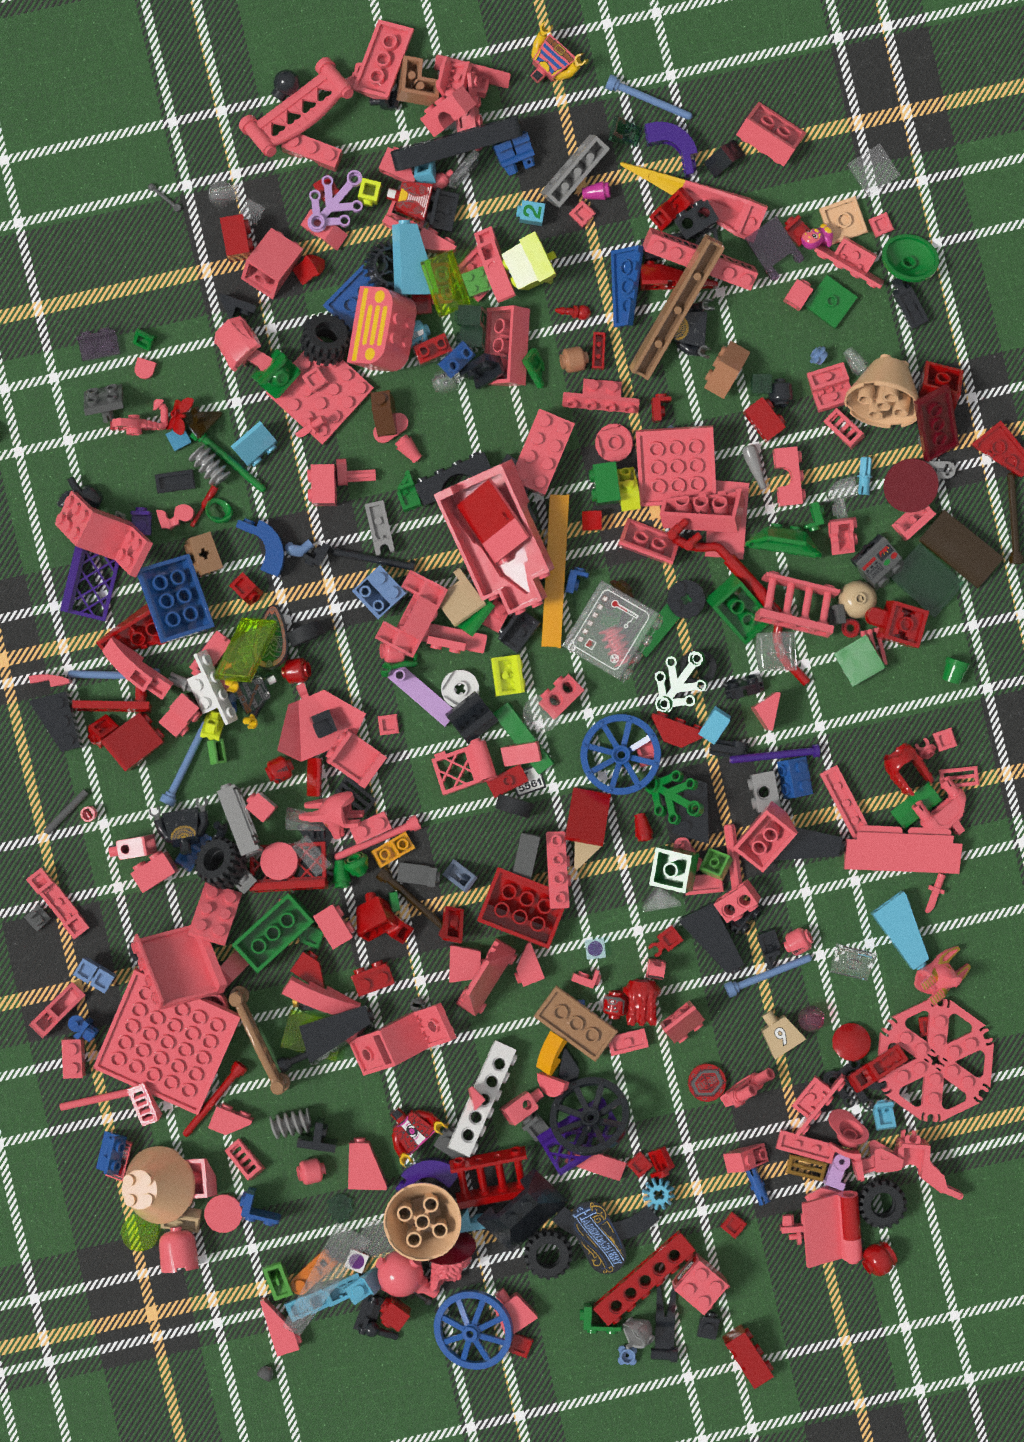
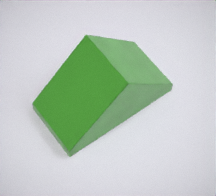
M281 1261L262 1267L275 1301L293 1295L286 1267Z

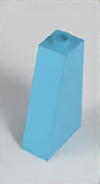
M399 220V224L392 225L394 292L400 295L438 294L418 225L410 224V220Z
M900 891L872 911L871 915L912 970H920L927 964L925 961L929 957L907 895L904 891Z

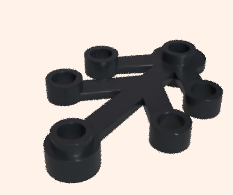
M848 1061L838 1071L830 1070L826 1072L823 1076V1082L831 1087L833 1085L829 1082L831 1077H835L837 1080L842 1073L846 1075L852 1069H858L860 1061H857L856 1067H852V1061ZM845 1078L844 1081L846 1083L844 1086H850L862 1102L865 1110H872L874 1108L873 1100L868 1098L863 1091L856 1093L847 1078ZM886 1081L881 1083L874 1082L866 1089L881 1090L886 1087L887 1083ZM844 1088L840 1091L836 1090L847 1108H852L855 1105V1099L852 1096H848ZM849 1098L852 1099L851 1105L846 1104V1100ZM866 1101H871L869 1108L865 1107Z

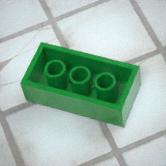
M290 891L240 936L232 946L258 973L305 931L315 919L312 913Z

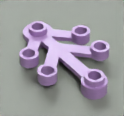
M352 170L347 174L346 184L334 198L332 196L333 178L329 175H325L322 178L326 207L321 213L319 207L320 192L312 190L309 193L313 212L308 218V227L311 231L318 233L322 232L326 226L340 225L341 227H348L350 225L348 215H341L340 218H327L331 212L353 211L359 213L362 211L363 204L359 200L350 203H340L353 187H358L361 184L362 175L359 171ZM357 177L358 181L356 183H353L351 181V178ZM330 179L331 183L329 185H326L324 183V180ZM313 193L319 195L317 199H313L311 196ZM354 204H360V209H354ZM341 219H348V223H341ZM319 220L321 222L320 226H315L314 221Z

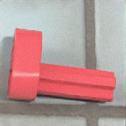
M346 458L336 459L338 486L348 485V482L376 481L375 469L347 471Z

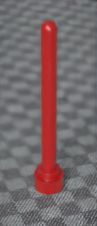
M238 1060L233 1063L229 1076L202 1107L199 1114L185 1128L183 1136L188 1137L234 1080L247 1072L248 1069Z

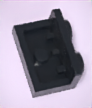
M437 188L436 192H432L430 203L433 204L432 211H428L426 219L430 228L452 233L460 194L443 191L441 188Z
M515 612L512 613L510 616L511 621L507 626L504 625L498 633V640L517 654H520L541 625L539 621L526 612L515 615Z

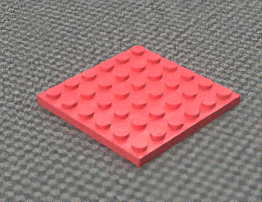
M135 968L93 1069L131 1086L145 1082L152 1095L198 1115L241 1018L237 1012L206 998L158 1010L157 1005L152 1002L150 987H147L145 984L143 970Z

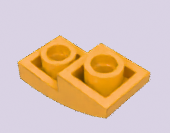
M405 831L372 850L371 854L378 866L382 868L415 847Z
M550 1031L541 1048L536 1067L552 1076L561 1061L558 1056L567 1041Z

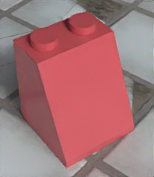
M271 228L246 259L241 279L271 299H274L292 272V269L300 260L303 248L298 243L286 238L281 232Z

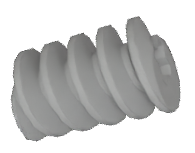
M204 444L191 454L189 461H195L194 467H200L199 472L201 474L205 473L204 478H211L209 484H216L215 486H217L231 472H223L226 466L219 467L218 465L221 460L214 461L213 459L216 454L209 455L208 453L211 448L204 449Z
M306 1108V1114H303L301 1109H299L297 1116L294 1111H291V1117H288L285 1112L283 1119L278 1114H276V1120H273L270 1116L271 1129L276 1139L280 1138L281 1133L286 1138L288 1131L291 1136L295 1135L296 1130L299 1134H302L303 1128L309 1133L312 1126L308 1108Z

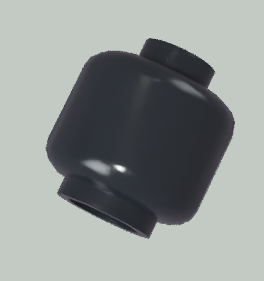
M783 378L775 379L774 383L768 386V399L775 408L788 407L789 403L793 401V386Z

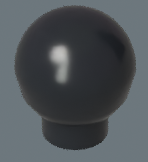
M289 69L279 71L275 75L273 81L274 89L271 94L282 102L287 96L293 95L300 87L298 75Z

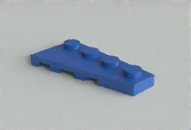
M642 245L611 251L613 324L616 328L633 325L644 249Z

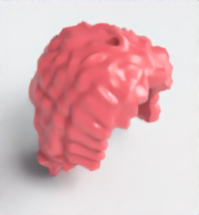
M472 1257L452 1265L431 1263L429 1282L431 1292H437L444 1281L456 1282V1280H461L462 1270L468 1264H471L470 1260Z

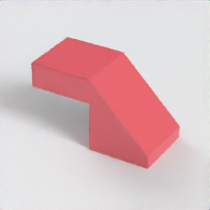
M311 209L301 223V226L313 236L322 239L338 251L348 234L336 225L326 226L322 232L318 233L311 231L308 227V218L313 214ZM319 220L314 221L315 226H320L321 222Z
M237 950L220 966L227 982L226 988L249 965Z

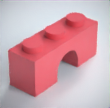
M463 85L457 90L453 87L445 94L447 98L442 96L434 102L436 106L432 104L424 110L426 114L420 120L433 137L437 136L476 105Z
M302 134L281 145L282 152L297 158L304 157L316 162L318 166L334 172L337 171L343 156L341 149Z
M797 446L773 449L774 470L784 469L790 474V483L787 486L776 488L778 508L802 505L803 500H806L805 489L801 488V481H804L803 470L799 468V462H802L801 451H798Z

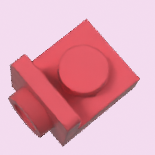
M595 969L592 979L588 978L589 974L578 971V974L573 972L571 981L593 989L594 985L598 986L602 975L599 974L600 970Z

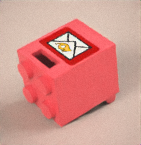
M697 1252L671 1281L674 1290L703 1315L709 1309L711 1310L713 1304L723 1292L730 1288L726 1277Z

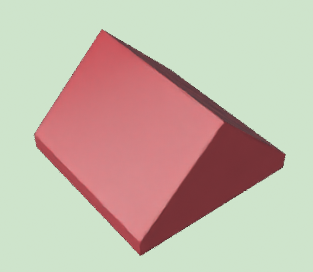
M779 692L770 694L751 707L764 729L768 731H773L781 694Z

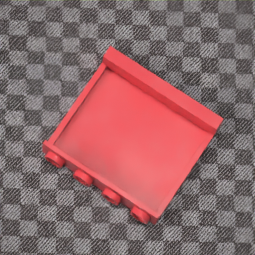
M191 925L139 938L138 934H135L134 940L131 943L132 951L138 957L139 969L143 970L145 974V984L147 987H150L152 992V1002L157 1005L158 1010L224 993L227 982L211 942L188 936Z

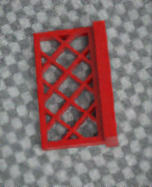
M326 842L288 844L294 849L301 848L305 852L298 859L299 866L305 871L303 875L298 878L291 876L292 878L281 881L268 879V876H265L262 880H257L249 888V891L252 893L329 889ZM260 845V846L263 847V849H265V848L268 847L269 845ZM321 846V855L315 859L309 852L314 847ZM306 855L314 860L308 869L300 864ZM255 856L250 857V872L255 877V872L261 865L255 859ZM316 864L322 868V876L314 877L310 873Z

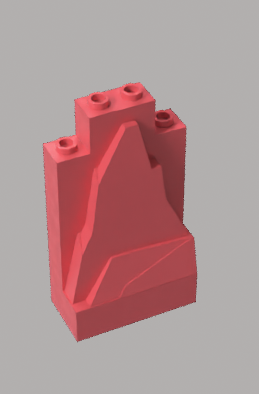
M510 459L434 494L481 600L483 601L488 598L489 601L500 597L508 615L514 612L515 615L526 611L525 607L531 605L532 608L543 604L542 600L547 595L540 579L549 576L554 566L527 508L529 499L513 460ZM490 478L530 535L528 539L511 551L510 559L502 565L494 563L457 508L461 501Z

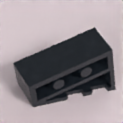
M69 691L29 700V703L61 752L83 747Z
M697 780V789L683 791L682 797L689 801L702 803L704 813L699 817L690 816L687 813V808L679 804L677 814L681 816V822L678 825L673 824L671 833L709 844L707 783Z

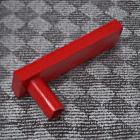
M135 687V701L72 700V709L74 711L151 712V704L147 702V689L143 692Z

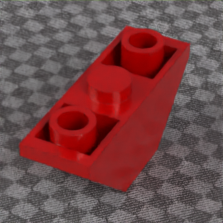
M657 711V714L652 713L651 715L652 721L663 742L682 748L703 738L698 734L702 726L693 724V727L685 725V720L675 718V720L668 719V714Z

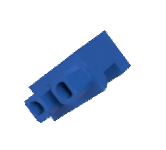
M522 131V136L492 144L500 166L505 169L509 176L518 172L515 164L518 161L522 160L525 169L535 165L533 158L535 153L526 131Z

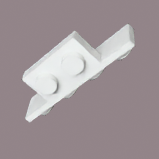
M207 650L194 654L201 673L188 678L187 681L202 714L218 708L225 725L238 720L236 711L228 698V693L224 689L220 676L212 663L211 656Z

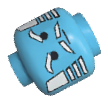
M420 320L415 321L411 348L427 341L428 335H431L428 325H423Z

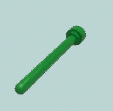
M192 432L190 437L195 442H203L257 490L265 492V485L208 438L207 433L202 438H197Z

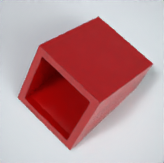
M142 712L137 713L101 741L125 772L131 771L165 743L163 739L165 735L159 728L155 730L151 725L153 721L147 713L144 715Z

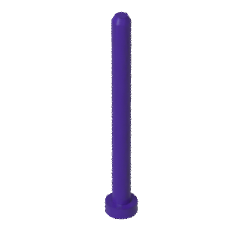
M813 744L810 748L736 755L729 757V762L733 764L813 755L816 758L820 757V747L818 744Z

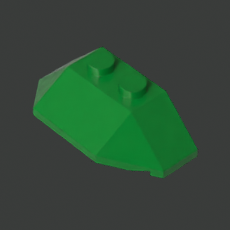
M771 523V526L765 527L744 544L746 548L818 559L822 556V553L808 534L801 531L800 527L795 526L785 529L782 528L781 524Z

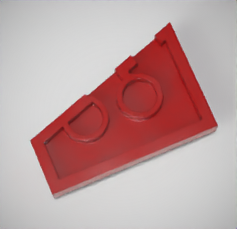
M999 421L970 444L1018 477L1024 476V448L1002 421Z

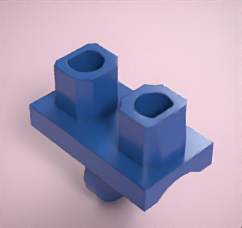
M461 341L438 363V366L451 379L476 355L464 341Z
M74 1015L68 1021L69 1029L77 1032L73 1036L77 1040L83 1037L88 1042H91L100 1031L92 1025L94 1020L90 1017L84 1020L82 1016Z

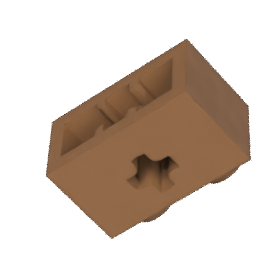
M211 532L189 538L185 541L186 545H184L186 554H190L198 578L220 571L223 568ZM199 554H205L206 557H200Z

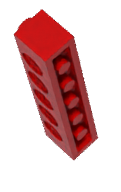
M678 1230L592 1305L594 1311L608 1326L610 1324L615 1325L620 1321L621 1315L625 1311L630 1312L640 1298L642 1300L645 1299L655 1285L656 1287L660 1286L665 1281L664 1277L669 1273H675L680 1268V1263L684 1260L686 1262L694 1256V1246ZM670 1251H679L678 1257H669ZM661 1262L665 1264L663 1270L657 1271L654 1269L655 1264ZM643 1275H648L650 1281L648 1283H641L640 1278ZM628 1288L636 1290L633 1296L626 1295L625 1291ZM615 1300L621 1302V1306L617 1309L611 1307V1303Z

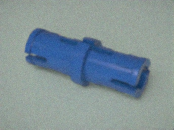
M757 1168L746 1171L751 1183L750 1188L754 1190L759 1206L764 1205V1201L765 1204L770 1202L771 1200L764 1187V1180H761Z

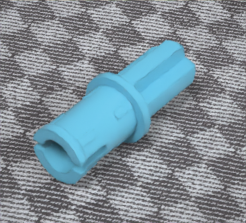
M861 457L860 472L857 475L859 477L858 495H870V478L873 477L871 476L872 458Z

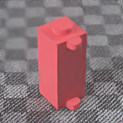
M216 631L202 651L207 650L212 658L214 667H216L234 642L221 632ZM194 660L189 668L193 670L191 674L195 676L201 673L196 660Z

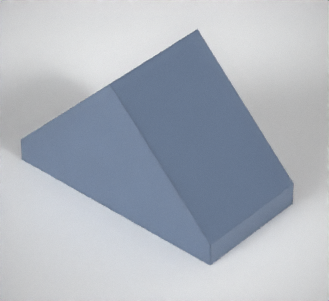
M454 859L442 874L465 893L468 892L478 878L476 874Z

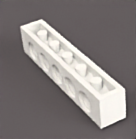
M496 1040L493 1042L474 1085V1088L480 1094L488 1096V1103L486 1105L481 1104L474 1111L469 1096L447 1148L467 1157L475 1154L479 1145L476 1141L479 1136H483L487 1127L484 1126V1123L493 1114L494 1108H492L494 1100L498 1101L502 1093L499 1090L501 1084L506 1083L510 1075L507 1072L510 1065L513 1066L518 1055H515L516 1049ZM496 1059H501L504 1062V1067L501 1070L494 1066ZM489 1076L496 1079L494 1087H489L486 1083ZM473 1112H478L481 1116L478 1123H474L471 1120ZM466 1129L471 1130L473 1133L470 1141L463 1138V1132Z

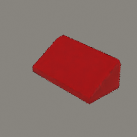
M309 758L307 759V796L320 797L322 794V759Z

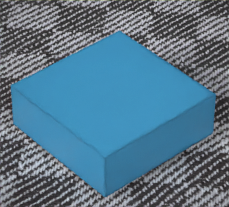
M173 430L166 434L175 452L192 443L186 430L183 435H178Z

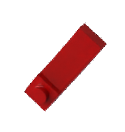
M897 1043L847 1075L846 1078L854 1091L858 1093L909 1059Z

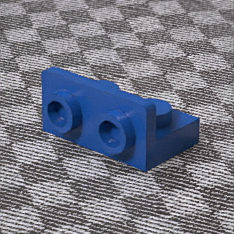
M111 1131L104 1132L96 1169L104 1171L106 1175L119 1174L127 1137Z

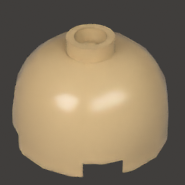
M852 581L844 585L838 597V604H843L846 616L855 619L864 618L867 610L875 607L877 603L873 587L863 581Z

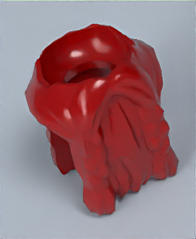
M904 743L896 747L893 753L884 757L885 771L890 775V779L901 789L903 794L914 796V792L899 773L902 766L911 761L922 778L930 783L933 782V776L916 750L908 743Z
M630 980L622 990L628 997L627 1025L634 1026L637 1022L640 1026H644L648 1022L651 1026H656V998L661 993V988L652 980Z

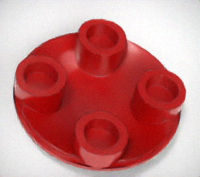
M847 1023L835 1031L832 1039V1048L841 1058L856 1062L869 1052L871 1039L868 1032L862 1026Z

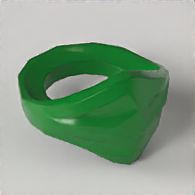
M213 498L206 504L205 511L211 521L224 524L231 520L233 509L226 501ZM216 503L222 506L225 512L223 518L212 515L210 512L212 504Z

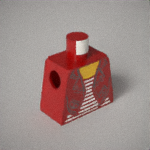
M402 182L400 190L389 188L387 199L397 202V212L425 223L434 187L433 184Z

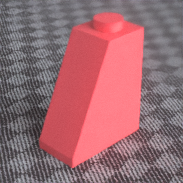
M355 1137L354 1140H350L348 1189L387 1190V1181L370 1141H365L364 1137Z

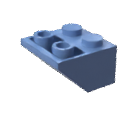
M381 565L352 590L377 619L381 618L407 595Z

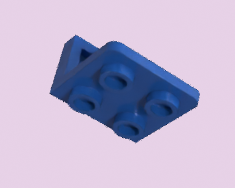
M249 1187L247 1192L243 1191L239 1206L243 1207L241 1216L245 1217V1220L250 1222H256V1220L264 1221L263 1224L267 1226L279 1224L281 1214L252 1207L256 1188Z

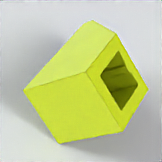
M634 467L617 469L621 510L641 509Z

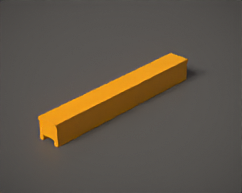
M550 494L547 552L554 569L550 571L549 576L545 577L544 590L547 597L544 599L541 647L561 649L569 494Z

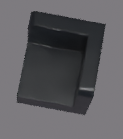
M329 709L310 717L318 738L337 731Z

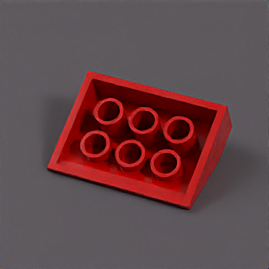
M498 867L477 921L549 949L564 909H550L548 886Z

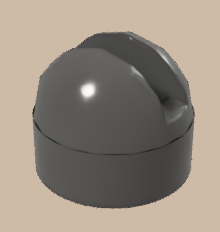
M415 997L410 1002L412 1011L422 1009L412 1006L413 1003L421 1004L422 1008H425V1001L421 997Z
M263 1366L259 1369L257 1375L270 1382L273 1377V1370L269 1366Z

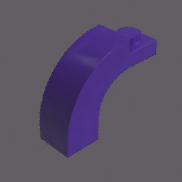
M668 122L645 124L644 131L647 146L666 144L675 148L680 154L685 178L693 177L694 171H696V163L691 158L696 157L698 152L690 135L679 126Z
M434 1157L423 1158L413 1162V1164L411 1163L402 1171L401 1176L406 1180H401L395 1189L398 1192L400 1189L426 1177L435 1178L450 1188L458 1175L457 1173L451 1174L450 1164L447 1160Z

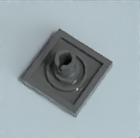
M110 384L104 388H91L84 391L85 416L101 413L103 422L108 423V416L111 422L112 419H115L113 410L124 408L122 384Z

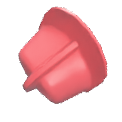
M835 1109L829 1114V1124L837 1133L838 1142L844 1147L857 1149L859 1144H863L869 1139L867 1128L850 1112L843 1109Z

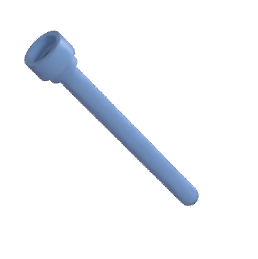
M610 74L605 89L609 91L619 90L687 120L692 118L691 112L625 85L617 79L618 77Z
M153 668L155 671L160 673V669ZM70 670L68 672V677L126 679L118 671Z
M204 721L169 791L162 794L159 801L174 807L177 801L175 800V794L203 739L200 737Z
M807 954L737 983L736 981L727 982L724 984L729 998L734 997L743 988L810 962L812 956Z

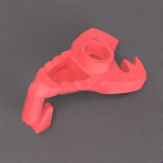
M156 399L153 402V410H157V408L161 410V423L140 419V415H128V418L112 419V422L110 421V430L126 431V435L131 436L142 435L143 430H165L168 426V407L163 403V399Z

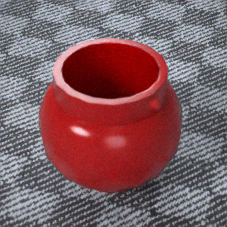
M880 1241V1244L875 1243L865 1249L863 1253L864 1260L862 1261L865 1270L869 1274L873 1273L876 1276L888 1274L892 1270L893 1265L896 1266L898 1262L892 1248L886 1242Z

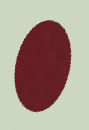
M905 459L896 463L888 471L883 489L885 497L892 507L902 512L912 513L923 510L932 503L938 492L939 481L935 470L927 462L920 459Z
M467 1232L460 1233L456 1243L447 1253L429 1261L440 1265H452L463 1262L474 1253L476 1249L475 1239Z

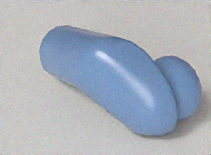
M309 539L301 546L288 542L285 545V550L290 556L302 557L314 545Z

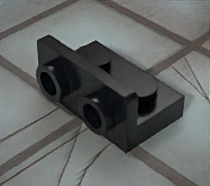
M486 353L469 362L459 371L460 377L474 380L476 389L483 388L504 374L501 357Z

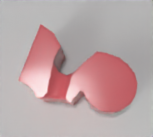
M186 504L176 506L174 517L171 519L168 518L166 512L156 510L161 529L172 530L180 526V521L190 522L195 516L193 508Z

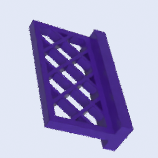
M75 546L60 611L106 621L119 564L115 560L109 562L107 557H104L107 564L98 569L92 559L99 554L90 557L85 549ZM85 554H86L89 559H87V560L84 561ZM90 560L96 570L86 576L82 566ZM115 561V566L113 568L111 563ZM109 565L113 574L112 577L104 580L99 570ZM97 572L103 582L93 588L88 577ZM86 579L91 589L81 594L77 588L78 583ZM105 584L109 590L108 595L100 599L95 589ZM76 591H77L78 594L80 595V596L77 597V598H75V596H76ZM93 591L98 601L88 606L83 596ZM82 598L87 608L82 611L72 610L74 601ZM99 602L104 608L102 617L94 615L90 609ZM89 610L91 614L84 613V611Z
M603 1097L601 1098L598 1111L607 1106ZM594 1100L588 1103L589 1107H592ZM610 1111L608 1119L617 1121L612 1111ZM570 1115L560 1121L558 1127L566 1126L581 1119ZM605 1126L602 1135L605 1141L613 1136L607 1135L611 1126ZM583 1127L561 1135L567 1140L568 1136L576 1134L574 1143L570 1142L575 1145ZM551 1128L537 1136L560 1176L591 1157L583 1155L574 1156L575 1154L572 1152L570 1155L562 1154L564 1147L556 1140ZM593 1129L588 1134L587 1144H583L582 1147L593 1146L591 1145L593 1137H597ZM556 1144L560 1145L558 1153L550 1152L549 1149ZM561 1158L569 1159L565 1166L559 1167Z

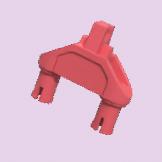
M946 776L943 778L944 781H940V785L948 793V798L932 812L928 811L921 800L915 803L917 806L913 804L911 808L921 819L920 824L923 828L951 829L954 834L961 835L965 830L959 821L962 820L961 817L964 813L966 795L962 789L957 788L950 776Z
M767 1068L760 1073H752L738 1081L720 1097L724 1106L734 1105L737 1108L745 1104L746 1100L757 1095V1091L762 1088L764 1083L775 1078L774 1071L771 1068Z

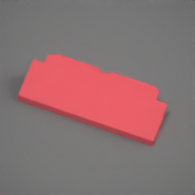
M862 825L859 828V832H856V839L845 838L844 869L959 874L963 844L953 843L954 836L951 835L949 829L911 827L908 830V834H905L900 827Z

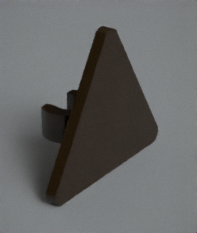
M197 406L192 408L191 412L183 413L186 414V418H182V420L197 438H202L222 416V412H200Z

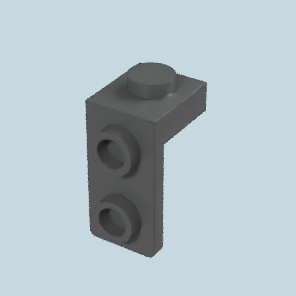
M401 862L399 863L397 881L435 887V883L440 881L441 872H437V867Z
M537 1111L530 1114L521 1123L522 1129L524 1131L527 1130L536 1142L538 1141L537 1136L550 1128Z

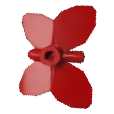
M185 398L182 401L175 400L174 408L171 411L172 418L168 423L167 430L173 429L178 435L184 434L185 422L182 418H186V414L183 413L188 412L193 406V398Z

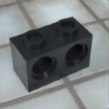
M701 199L692 205L693 208L688 212L685 209L676 215L677 219L674 221L686 241L719 222V218L708 200L703 202ZM700 210H709V216L706 219L700 218ZM684 220H692L693 226L690 229L683 228L682 223Z

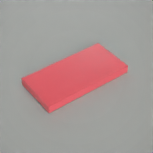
M716 480V494H718V491L729 493L735 492V489L742 488L745 505L738 533L707 531L706 543H721L731 554H735L738 559L743 560L749 483ZM715 551L705 552V557L722 558Z

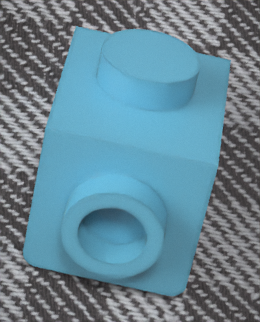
M880 1100L874 1105L872 1111L877 1131L897 1127L893 1111L894 1102Z

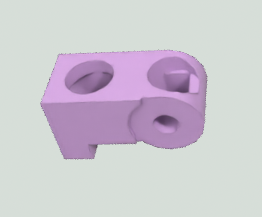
M836 1152L832 1164H829L823 1183L843 1191L846 1184L841 1180L845 1170L850 1166V1158Z

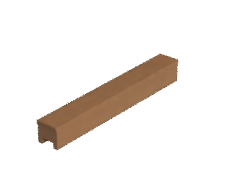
M705 234L631 362L629 369L632 373H636L649 380L725 249L722 242Z

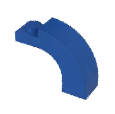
M245 518L243 521L238 520L236 528L258 536L265 545L266 554L260 570L280 578L285 562V551L279 535L272 527L261 520L258 521L257 526H254L255 522Z

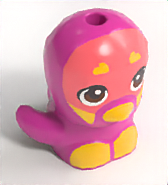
M823 223L819 228H813L803 233L801 237L802 245L809 250L816 249L821 244L831 247L833 232L829 226Z

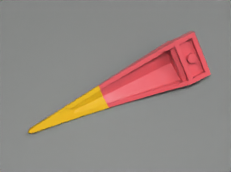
M620 163L624 168L670 195H673L679 188L683 187L694 200L690 205L692 208V205L701 199L703 202L708 200L719 218L718 225L737 237L752 243L754 242L767 211V205L746 196L629 163ZM700 210L701 214H703L706 217L709 216V210Z

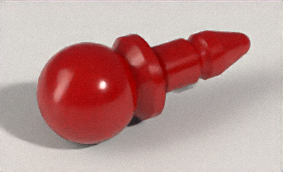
M574 305L573 308L560 307L555 309V312L561 315H571L573 319L587 320L591 315V311L586 305L579 307Z

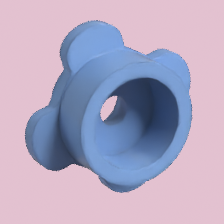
M821 346L815 348L810 355V363L814 362L821 365L828 355V352L825 351L826 348Z
M620 1346L618 1348L620 1353L618 1363L620 1365H635L637 1362L635 1359L637 1348L631 1347L628 1350L625 1346Z

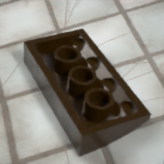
M945 510L940 512L918 540L976 588L981 586L1004 558Z

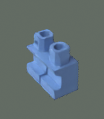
M85 957L81 960L73 975L87 984L91 981L90 985L105 994L117 974Z

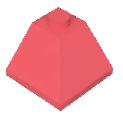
M207 1159L185 1160L190 1164L195 1178L194 1198L216 1196V1175Z

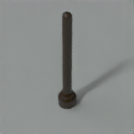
M1010 472L1007 475L1012 540L1009 564L1014 565L1024 564V555L1020 552L1015 475Z
M384 866L375 878L380 882H387L441 929L443 921L392 877L391 870Z

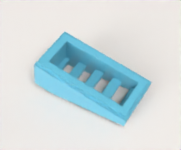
M435 161L414 167L416 183H436Z

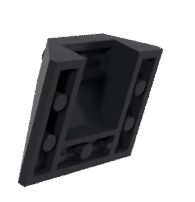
M535 1168L520 1180L525 1189L501 1211L497 1212L490 1207L477 1219L483 1227L511 1252L517 1249L569 1202Z

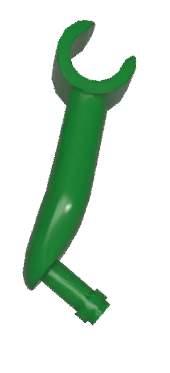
M415 653L413 661L406 660L391 665L383 663L382 668L388 669V671H381V675L389 677L391 670L417 666L418 654Z

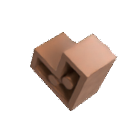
M404 55L398 76L397 101L430 106L432 104L435 105L434 102L438 100L439 91L436 88V81L438 79L422 77V58Z
M730 341L727 347L723 345L712 365L715 367L714 371L710 369L705 377L707 383L704 388L724 399L747 360L750 351Z

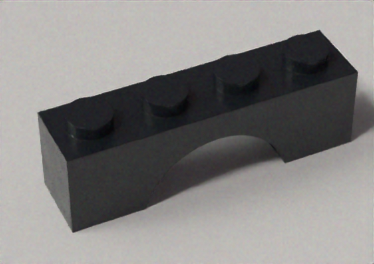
M477 451L469 455L470 459L464 462L462 459L452 463V467L447 470L441 468L435 471V475L430 478L424 476L418 479L415 488L424 507L437 502L434 494L442 491L445 483L450 478L459 475L473 477L490 469L491 466L485 453L480 454Z

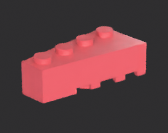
M740 488L735 489V492L729 493L718 491V494L714 495L703 493L692 498L681 496L663 499L660 510L663 528L671 529L676 523L678 524L683 518H686L689 524L683 530L738 533L745 505L743 490Z

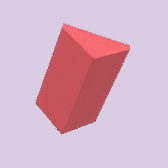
M627 518L617 544L619 547L669 566L673 564L678 550V545L667 537V532Z

